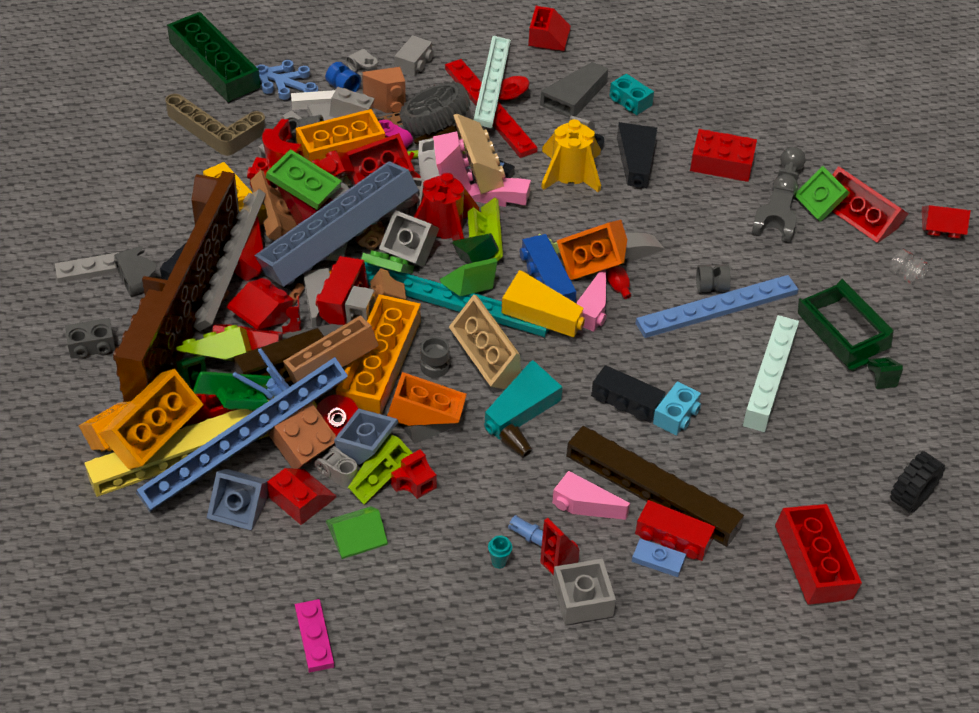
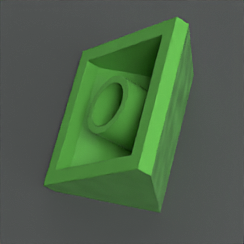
M492 258L462 265L441 278L440 282L459 296L493 289L497 259Z
M372 506L326 520L341 559L388 545L380 512Z

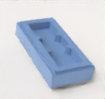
M640 539L633 554L632 562L678 577L686 554Z

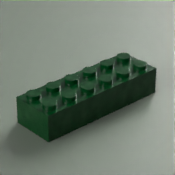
M201 12L167 24L170 44L227 102L261 88L259 69Z

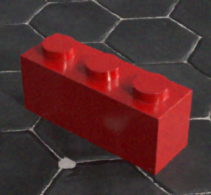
M648 500L637 520L635 534L646 541L651 540L664 547L685 553L690 559L703 561L713 540L715 526Z

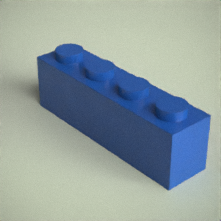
M543 234L522 239V248H520L519 252L522 261L525 260L527 263L529 275H533L538 281L571 301L576 302L577 291L547 235Z

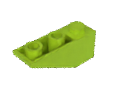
M232 325L224 328L225 331L218 334L217 332L207 333L203 335V339L197 341L196 339L185 340L182 342L183 345L176 347V349L183 353L234 361V356L251 351V346L246 329Z

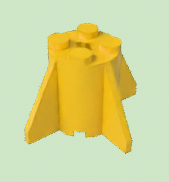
M575 119L555 129L553 135L542 147V152L552 159L543 178L542 189L545 190L557 181L565 184H568V182H574V184L584 182L595 191H601V183L594 162V158L600 155L601 149L594 137L595 133L593 130Z

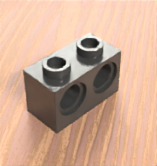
M110 318L65 325L67 345L71 359L115 351Z

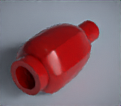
M618 265L607 268L606 277L613 290L621 293L624 299L631 298L632 295L629 291L630 280L625 269Z

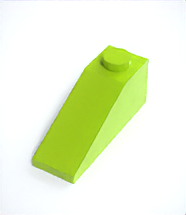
M389 434L375 454L364 462L347 488L362 504H365L391 478V472L401 467V459L412 454L411 450L400 438Z

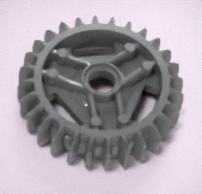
M453 81L444 84L440 82L439 85L427 87L423 91L420 90V93L414 94L413 98H409L408 102L404 103L399 112L401 122L410 134L417 136L420 134L423 136L426 133L428 135L431 132L437 133L438 130H443L445 127H450L452 123H455L454 114L466 115V111L470 109L471 105L470 97L462 84Z

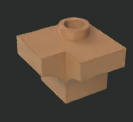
M380 268L370 281L371 289L375 291V302L379 294L406 300L404 283L394 280L388 270Z

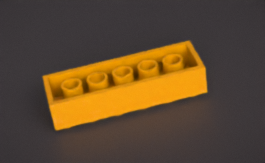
M379 294L367 320L372 326L379 346L346 366L345 372L348 377L338 385L336 394L351 398L359 409L382 415L421 322V304Z

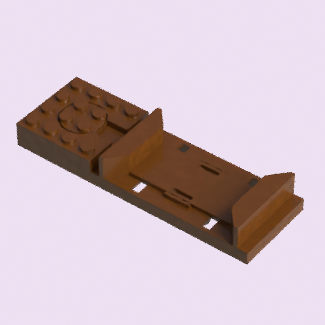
M222 171L219 178L196 174L191 200L195 227L168 280L147 276L142 278L145 297L141 298L139 309L136 314L132 315L130 326L127 331H124L122 342L113 354V360L116 361L117 366L116 374L120 380V391L123 394V402L132 401L160 373L172 369L177 371L176 362L181 361L185 353L177 351L176 347L183 345V341L192 339L195 334L196 328L193 327L196 320L195 314L203 304L202 297L211 285L209 281L216 273V264L223 256V248L231 237L230 231L238 220L236 217L239 213L235 173Z

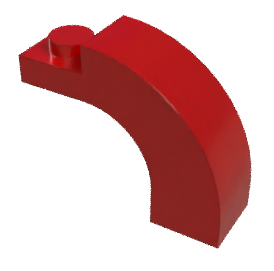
M281 119L273 129L266 128L263 132L262 141L266 159L272 166L290 149L304 157L302 144L288 142L292 137L289 119Z

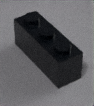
M605 365L592 383L591 396L599 402H605L614 406L619 411L630 413L639 420L652 423L655 409L665 398V391Z

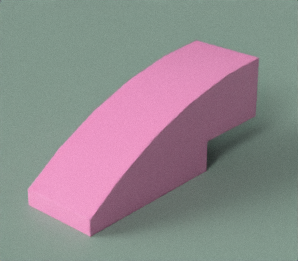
M502 178L504 187L482 194L477 183L471 184V190L468 193L475 202L488 203L493 198H496L499 201V206L506 207L507 202L526 205L530 193L531 180Z

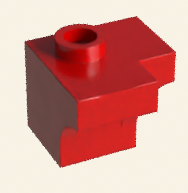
M421 449L401 459V467L391 472V486L396 492L409 491L417 499L437 488V474L429 466L426 455Z

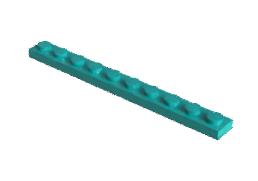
M365 262L369 285H371L370 281L380 268L388 270L394 280L404 283L406 296L461 312L475 294L459 296L441 283ZM475 294L497 323L539 336H546L549 329L501 313L502 301Z

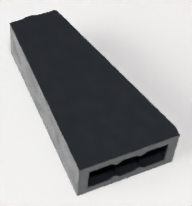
M619 122L617 142L627 186L647 188L656 143L657 127Z

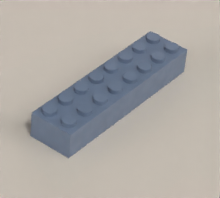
M388 161L254 256L266 276L283 287L290 285L302 273L310 271L316 263L327 259L330 253L344 247L347 241L353 237L362 234L368 226L379 222L382 216L393 212L402 202L410 200L419 189L408 169Z

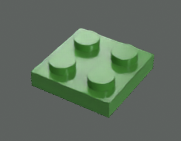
M822 166L794 196L821 222L850 192Z
M371 250L370 254L363 253L361 258L364 262L401 273L412 274L414 269L413 265L408 264L409 261L394 256L388 259L389 254Z

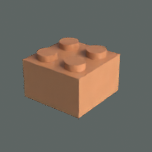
M312 402L274 426L268 433L287 462L295 469H300L335 444L334 439L336 438V435Z

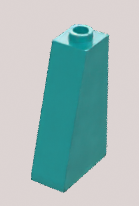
M532 360L485 412L484 426L486 431L491 435L494 434L500 440L499 435L501 431L508 425L513 424L515 427H520L560 402L563 387Z

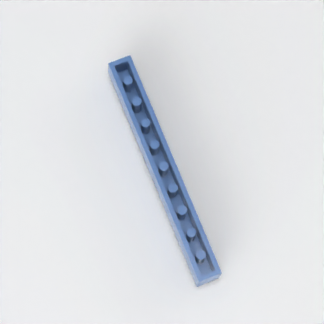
M334 357L138 488L136 494L148 511H153L267 434L274 426L338 386L348 377L347 373Z

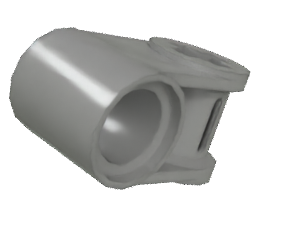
M361 49L346 57L348 67L360 75V77H362V72L376 70L378 65L377 59L365 49Z
M334 446L328 450V453L322 459L318 458L314 463L316 469L322 475L330 478L343 488H347L358 473L356 461Z

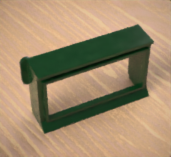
M843 279L835 286L805 299H799V316L847 366L848 370H855L868 364L869 357L892 348L894 330ZM844 297L879 334L852 346L818 309L834 304Z

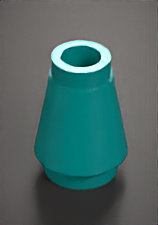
M502 535L495 536L488 544L492 565L495 568H504L512 551V543L507 537Z

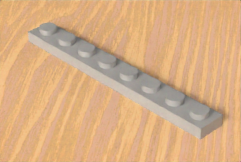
M260 189L252 194L249 193L243 200V209L238 213L236 217L238 219L237 223L230 231L231 237L223 248L224 254L216 264V273L209 281L211 285L202 297L203 304L195 314L196 320L193 327L199 331L209 327L214 321L266 195Z

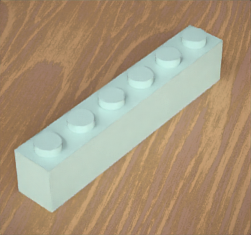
M777 316L746 410L744 427L765 432L795 339L798 320Z

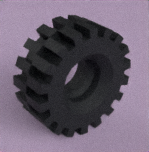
M922 451L916 455L915 459L910 461L902 475L900 474L898 481L893 486L894 489L891 490L890 499L909 513L915 512L929 498V495L933 493L934 488L939 484V480L943 477V472L946 469L945 464L927 452Z

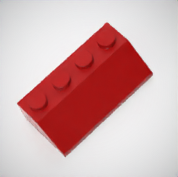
M838 166L832 174L850 192L832 212L875 242L879 243L896 231L909 214Z

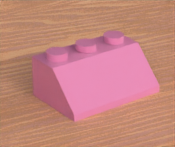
M458 132L434 136L436 164L439 175L451 173L453 178L459 180L469 192L471 190L470 181L474 179L472 169H467V166H470L468 155L463 154V151H466L464 140H459Z

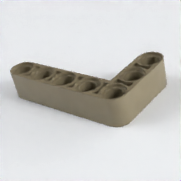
M170 94L165 99L167 114L172 120L225 156L235 154L263 135L264 128H266L265 115L259 111L251 112L226 127L179 94Z

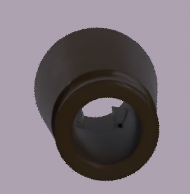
M510 424L501 431L499 435L502 439L501 442L522 458L531 453L532 448L518 426L515 427L513 424Z

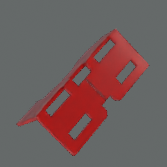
M299 296L298 307H289L286 310L290 323L287 326H282L283 332L301 330Z

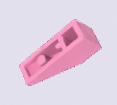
M605 269L597 274L576 303L584 308L583 317L585 318V323L583 327L593 332L598 326L604 324L607 317L604 314L606 305Z
M570 471L566 473L553 490L552 503L562 511L566 510L577 515L626 520L628 517L629 502Z

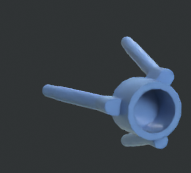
M259 348L258 352L267 364V372L271 376L266 384L268 389L236 372L233 373V376L264 393L270 399L273 396L276 397L290 386L278 373L264 351Z

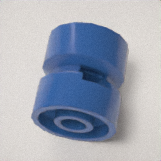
M340 61L333 63L325 75L326 81L334 88H346L357 92L361 85L360 75Z

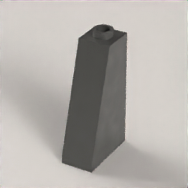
M591 62L544 88L541 91L540 106L568 118L571 116L576 117L607 83L608 68Z

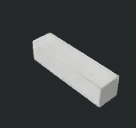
M335 90L291 93L292 110L307 109V106L311 104L331 103V97Z

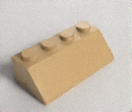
M454 114L459 138L464 140L466 150L464 153L468 155L470 168L480 193L504 187L502 178L505 177L502 166L498 167L500 161L497 153H495L493 143L490 141L487 129L483 130L480 122Z
M474 294L449 328L491 387L506 389L521 372L520 354L478 296Z

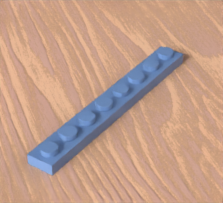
M789 275L642 316L636 318V325L644 338L793 296L798 293V288Z

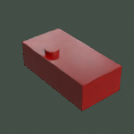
M820 504L783 508L775 527L807 604L852 600L862 582L828 505Z

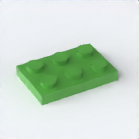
M291 149L266 172L268 180L316 210L341 187L342 183L340 179Z

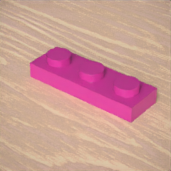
M320 599L295 604L309 673L334 668Z

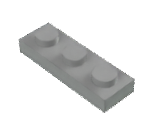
M117 253L55 263L58 283L118 273L114 262V254Z

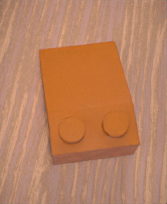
M402 372L387 416L396 418L398 423L408 426L459 423L467 394Z

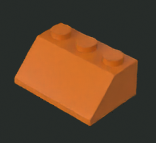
M617 220L559 239L557 244L570 280L624 263L628 239L622 220Z

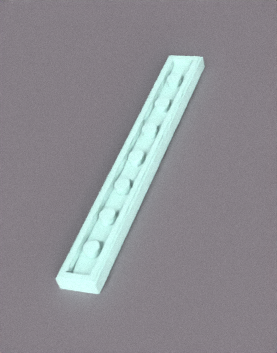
M497 36L492 37L474 115L475 121L480 122L481 126L492 128L511 41L510 39Z

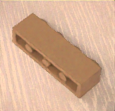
M360 315L285 359L283 362L291 381L295 384L334 357L344 367L379 345L372 326Z

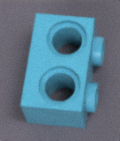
M677 381L655 409L653 424L677 436L681 429L686 430L691 420L690 417L698 414L702 405L699 402L701 393Z

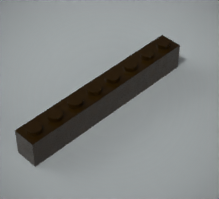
M582 426L567 444L566 457L646 502L648 500L715 526L713 540L726 547L742 527L744 514L740 513L737 509L729 507L717 498L702 492L694 485L682 481L674 474L664 471L656 464L646 461L636 453L628 451L594 430Z

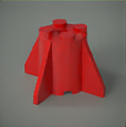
M443 173L440 176L423 182V199L414 217L438 227L437 237H441V239L452 238L454 241L464 239L462 231L463 219L468 217V211L473 207L479 211V206L459 180L453 178L451 173Z

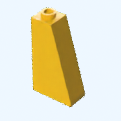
M520 270L502 297L501 313L571 337H575L577 331L582 330L585 323L583 307Z

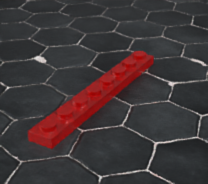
M462 59L445 64V70L456 83L458 82L464 86L470 100L477 106L482 82ZM497 102L492 126L520 158L536 153L538 147L503 106Z

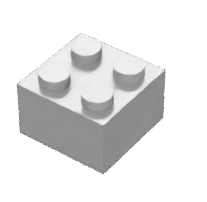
M394 210L379 249L424 267L439 228Z
M603 559L554 567L553 586L565 625L613 617L616 598Z

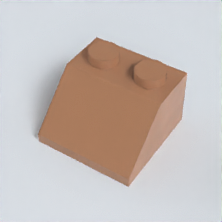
M394 67L362 72L363 94L375 98L373 108L385 113L399 112L406 102L405 79L401 68Z

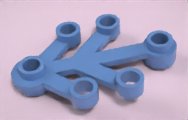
M291 60L283 61L280 66H256L259 69L262 91L266 94L274 91L273 83L268 79L275 81L279 98L282 100L290 98V89L285 87V85L301 90L303 93L318 92V87L313 82L304 84L293 80L309 77L310 69L308 66H300L298 71L291 72L294 70L293 61ZM279 72H289L284 74H276Z

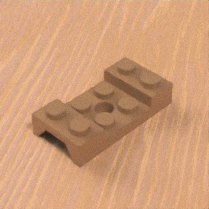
M260 170L250 182L253 193L258 189L266 193L263 202L268 218L263 223L267 237L275 241L296 227L297 224L278 188L269 186L264 171Z

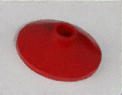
M512 76L502 80L498 99L512 100L518 98L519 95L528 89L530 85L529 80L524 76Z
M336 394L324 398L316 409L337 436L358 410V406L351 398ZM337 415L342 416V421L339 423L334 421Z

